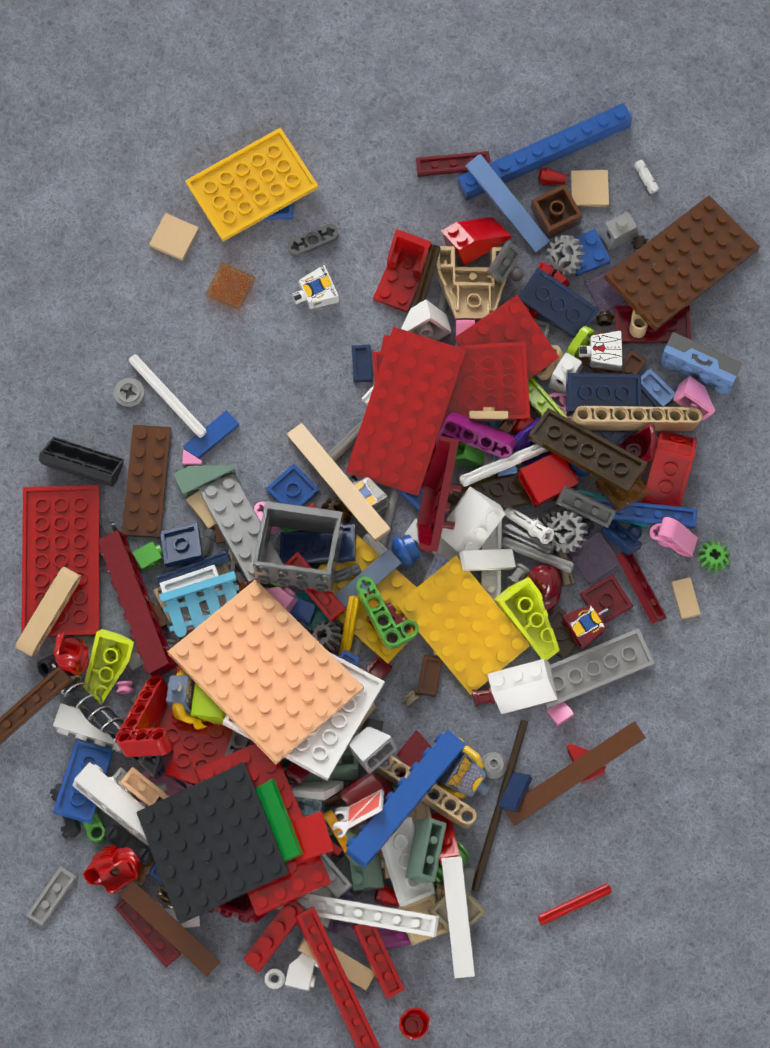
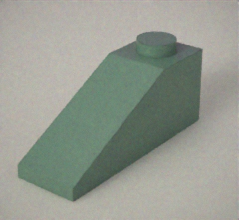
M233 465L183 466L177 469L173 476L184 498H187L199 491V488L232 473L236 474Z

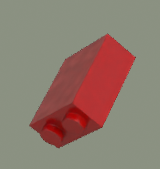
M554 453L520 469L517 474L535 508L558 497L564 485L571 489L578 485V477L570 469L569 462Z

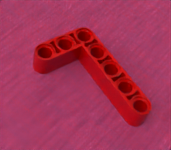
M160 674L148 678L115 737L116 743L126 757L166 755L174 747L164 728H151L167 699L168 686Z

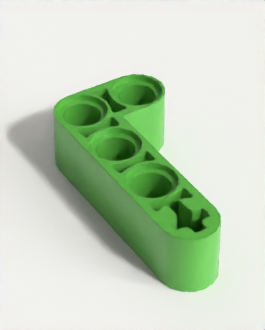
M366 576L361 577L356 584V593L385 648L392 650L415 639L419 630L418 624L413 620H406L396 625L373 580ZM362 584H364L365 586H368V585H369V587H368L369 596H368V597H367V591H366V589H365V588L361 589ZM375 600L379 603V607L371 608L368 603ZM385 618L388 624L381 626L377 620ZM410 626L414 629V633L407 634L404 628ZM388 635H394L397 638V641L395 643H390L387 641L386 637Z

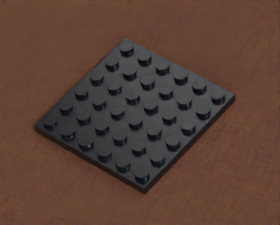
M245 762L136 812L176 918L180 924L290 874Z

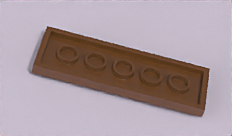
M133 425L122 533L126 536L161 539L160 532L162 529L171 427Z

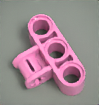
M664 517L662 524H655L650 530L651 538L657 540L661 546L672 548L678 554L686 557L693 556L698 537L679 521Z

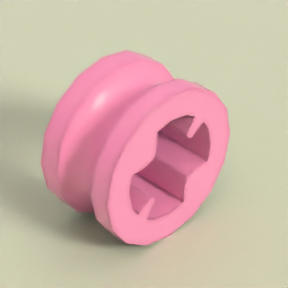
M117 682L116 687H118V690H116V694L133 693L134 689L131 688L133 682Z

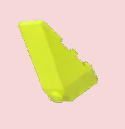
M527 577L508 587L493 600L528 641L537 655L547 661L560 650L548 619L547 610H545L541 592L532 580Z
M104 629L96 632L84 681L90 686V694H98L102 697V704L128 665L135 643L121 634ZM84 684L83 688L89 691L88 686ZM93 696L99 703L101 702L99 696Z

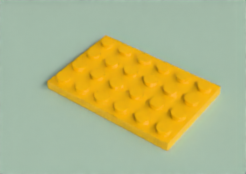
M281 128L185 180L187 187L222 242L318 189V184Z
M356 534V561L337 563L336 571L359 564L362 572L380 556ZM327 564L321 565L317 570L326 571ZM395 569L376 587L383 601L387 604L391 603L396 608V613L400 618L402 616L406 618L396 604L417 587ZM352 575V578L338 583L335 582L332 592L336 595L357 576ZM375 600L368 603L371 608H376L379 605ZM360 601L354 636L388 664L406 644L392 650L385 648L376 630L366 621L368 614ZM342 613V614L336 619V620H338L343 626H344V622H345L346 613H345V614ZM410 627L411 630L408 634H413L414 629Z
M457 555L396 604L408 620H413L418 624L420 635L470 695L473 694L472 690L479 689L489 680V673L502 670L531 646L471 572L463 571L461 560Z

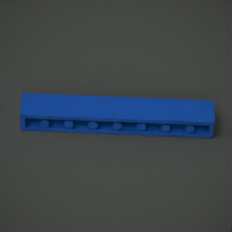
M448 729L444 734L440 732L433 741L435 745L432 748L428 747L421 755L423 759L411 766L409 769L411 773L408 777L405 778L403 776L396 785L398 789L394 793L391 791L386 796L383 810L374 814L369 823L365 821L358 830L361 833L356 838L353 836L346 844L348 847L346 854L364 869L464 750L466 744Z

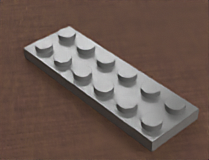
M232 473L199 488V492L247 582L251 584L255 580L253 559L261 523ZM269 540L265 562L283 565Z
M639 628L551 664L550 668L558 700L544 703L546 708H552L653 666L655 662Z

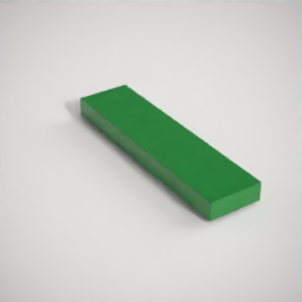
M269 780L257 787L256 790L285 862H289L302 855L303 852L275 780Z

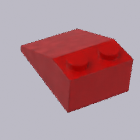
M493 217L456 222L441 231L446 246H455V257L464 266L491 251L492 247H497L511 239V235Z

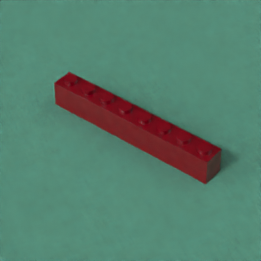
M116 530L98 540L100 545L99 552L105 558V568L112 577L111 584L119 595L117 600L125 611L123 615L131 627L130 634L137 643L138 647H136V650L143 659L144 671L151 676L156 674L162 676L175 669L176 665L174 660L168 655V644L127 537L119 530Z

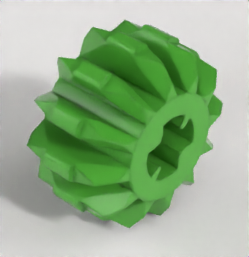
M710 540L709 545L704 543L702 545L704 549H699L698 551L700 556L697 559L698 561H703L701 564L702 568L706 565L708 566L707 572H710L713 568L714 572L718 573L719 568L725 570V564L730 563L728 557H730L731 553L725 552L728 546L721 547V541H718L717 545H715L714 541ZM712 553H714L715 556H718L716 560H714V557L711 556Z

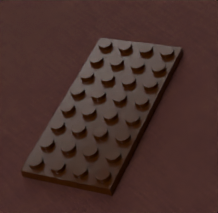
M708 195L606 273L604 279L656 331L757 252L760 246Z

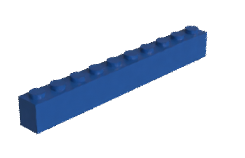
M622 103L488 164L505 184L629 128L632 116L626 105ZM470 172L458 177V186L466 201L485 193L484 189Z

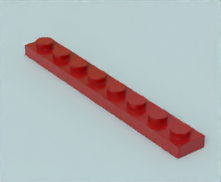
M310 907L295 915L297 923L356 1048H380L315 908Z

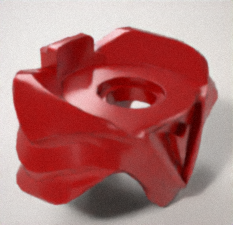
M62 631L60 635H57L55 651L53 652L57 665L61 669L75 675H80L82 672L86 673L90 659L88 655L89 647L84 646L85 639H82L81 644L79 639L73 637L63 639L65 632Z
M116 845L105 846L102 852L94 855L91 863L83 872V876L87 884L101 885L106 888L107 893H116L127 883L138 878L141 862L131 848L118 849ZM117 867L120 874L115 875L111 870Z

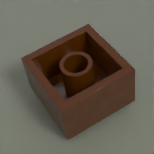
M565 184L532 199L531 209L548 239L581 224L582 213Z

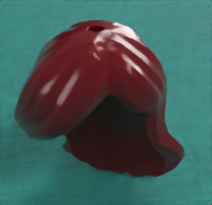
M653 423L647 424L638 433L629 435L625 442L619 444L618 447L647 463L651 462L658 446L655 426Z
M549 564L546 566L537 565L529 572L527 577L532 580L541 592L545 610L549 613L558 604L561 597V574L556 567Z

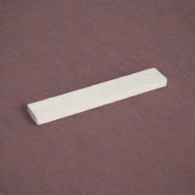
M462 856L441 858L455 978L472 977L475 974Z

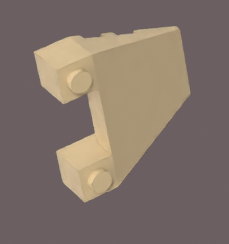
M440 246L441 250L434 273L455 319L481 320L497 309L506 280L504 283H498L487 272L489 268L455 267V246ZM492 247L489 254V267L502 248Z

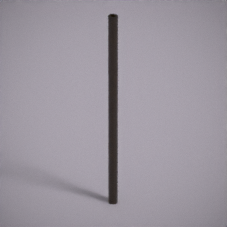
M521 720L473 880L471 890L479 892L501 817L502 809L499 808L498 804L514 772L528 721Z

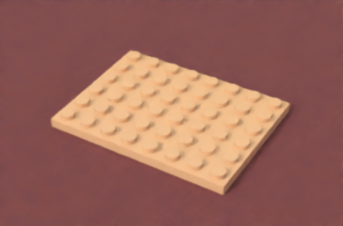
M256 579L168 651V655L275 764L279 763L363 690V686Z

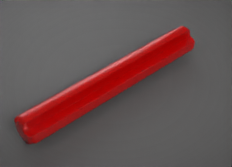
M606 883L538 915V920L541 925H545L611 894L612 890L609 884Z

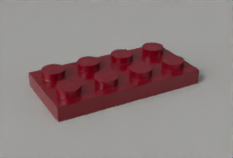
M690 305L656 331L648 325L646 334L641 338L633 337L630 334L629 329L633 308L631 306L614 307L615 332L621 331L622 344L668 343L673 332L691 340Z

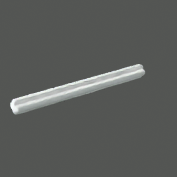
M136 354L129 358L130 364L199 438L203 437L207 433L206 429Z
M534 444L511 454L508 458L499 459L460 476V482L462 486L466 487L545 453L548 450Z

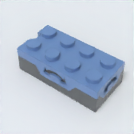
M674 332L663 351L660 364L665 369L678 371L685 378L691 376L704 386L709 385L721 394L730 393L743 364Z

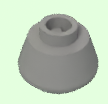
M490 752L482 758L483 771L486 773V777L497 779L504 775L507 769V762L501 754Z

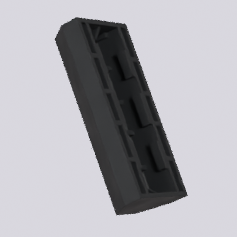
M52 437L39 455V461L42 465L111 487L117 482L124 464L123 458L56 437Z

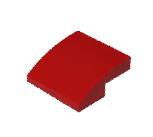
M322 811L292 822L303 852L302 855L294 858L296 865L334 851Z

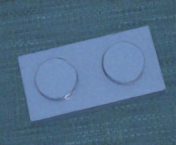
M651 369L641 376V384L661 407H665L674 399L676 393Z

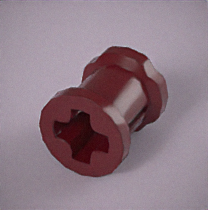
M491 687L480 691L472 690L475 707L486 703L495 704Z

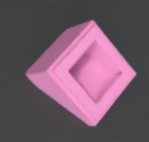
M183 450V466H203L200 459Z
M565 702L546 710L557 727L574 716V713Z

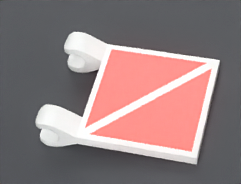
M383 789L349 807H338L335 810V815L338 813L344 815L339 818L340 822H336L333 825V830L337 828L342 829V831L337 833L338 837L344 836L348 828L383 810Z

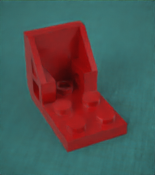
M396 229L387 258V267L373 300L408 313L417 293L432 242Z
M659 431L658 446L652 460L642 502L681 507L696 451L697 438L669 431Z

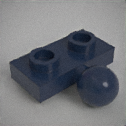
M615 521L610 523L608 528L602 527L601 533L627 555L641 549L643 543L638 539L642 536V529L639 526L631 525L626 530Z

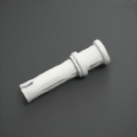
M508 507L504 511L506 518L528 530L529 535L537 537L541 543L548 544L553 539L554 530L549 527L546 528L542 522L538 520L533 521L513 507Z

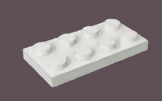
M407 817L381 849L400 907L436 893L432 882L419 883L405 878L415 833L412 817Z

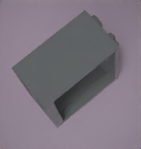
M266 501L253 559L255 579L262 584L276 583L283 587L290 585L296 586L299 589H316L319 592L332 591L344 532L343 512ZM272 526L332 534L333 539L327 570L265 562Z

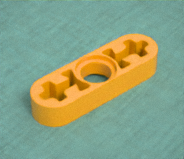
M331 809L324 813L323 816L346 854L348 848L346 846V834L338 837L337 833L342 831V829L337 828L333 830V825L339 821Z

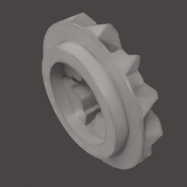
M134 378L122 379L115 386L114 397L123 407H133L140 404V401L144 398L143 385ZM132 387V392L135 395H130L127 399V395L124 392L129 391Z

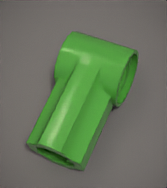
M95 810L92 823H82L88 837L94 843L102 844L107 840L104 836L105 827ZM101 829L102 835L99 838H94V832Z

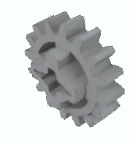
M561 235V237H555V242H550L552 248L547 249L550 255L546 256V258L550 259L548 265L553 266L554 272H559L563 276H570V274L576 273L575 269L581 268L579 263L584 262L581 256L585 255V252H581L583 245H578L579 239H574V236Z
M564 511V513L558 512V518L551 517L553 522L547 523V526L554 530V536L551 540L552 544L558 552H576V547H582L580 542L586 541L583 537V534L588 533V531L583 530L586 523H581L583 518L577 517V513H570L569 511Z

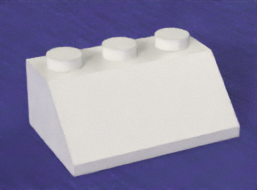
M469 487L446 518V521L455 522L454 530L442 528L441 538L459 553L463 550H479L505 513L501 505Z
M545 659L488 674L491 691L501 714L558 700L550 664Z

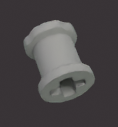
M518 563L512 575L507 577V580L512 585L526 579L530 572L521 563Z

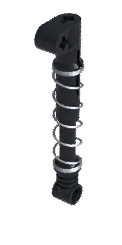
M54 654L37 662V670L43 678L58 667ZM67 672L73 681L61 691V694L64 697L71 694L79 702L76 708L83 706L89 711L91 715L88 719L92 720L95 717L94 721L101 727V732L105 731L113 739V743H116L115 737L123 724L122 720L125 721V718L118 717L114 713L112 706H102V697L98 694H90L89 684L81 683L79 675ZM80 684L87 685L89 691L85 690ZM94 695L99 696L100 703L93 697ZM172 749L166 755L135 756L132 758L154 779H158L167 771L174 750Z

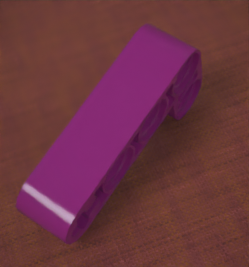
M455 412L448 414L436 441L437 446L440 436L458 439L500 458L510 457L516 446V440L513 436Z

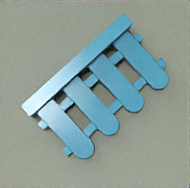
M234 571L159 594L162 605H167V607L163 608L164 612H169L173 626L169 627L170 631H175L177 637L184 638L187 634L186 627L194 626V629H196L221 608L218 597L225 595L227 602L237 595L236 591L240 589L238 585L234 586V583L237 582ZM216 588H223V590L215 591ZM204 593V596L197 597L196 595ZM185 598L186 601L178 603V600ZM200 602H207L210 611L209 615H202ZM188 607L191 616L190 621L184 622L181 608Z

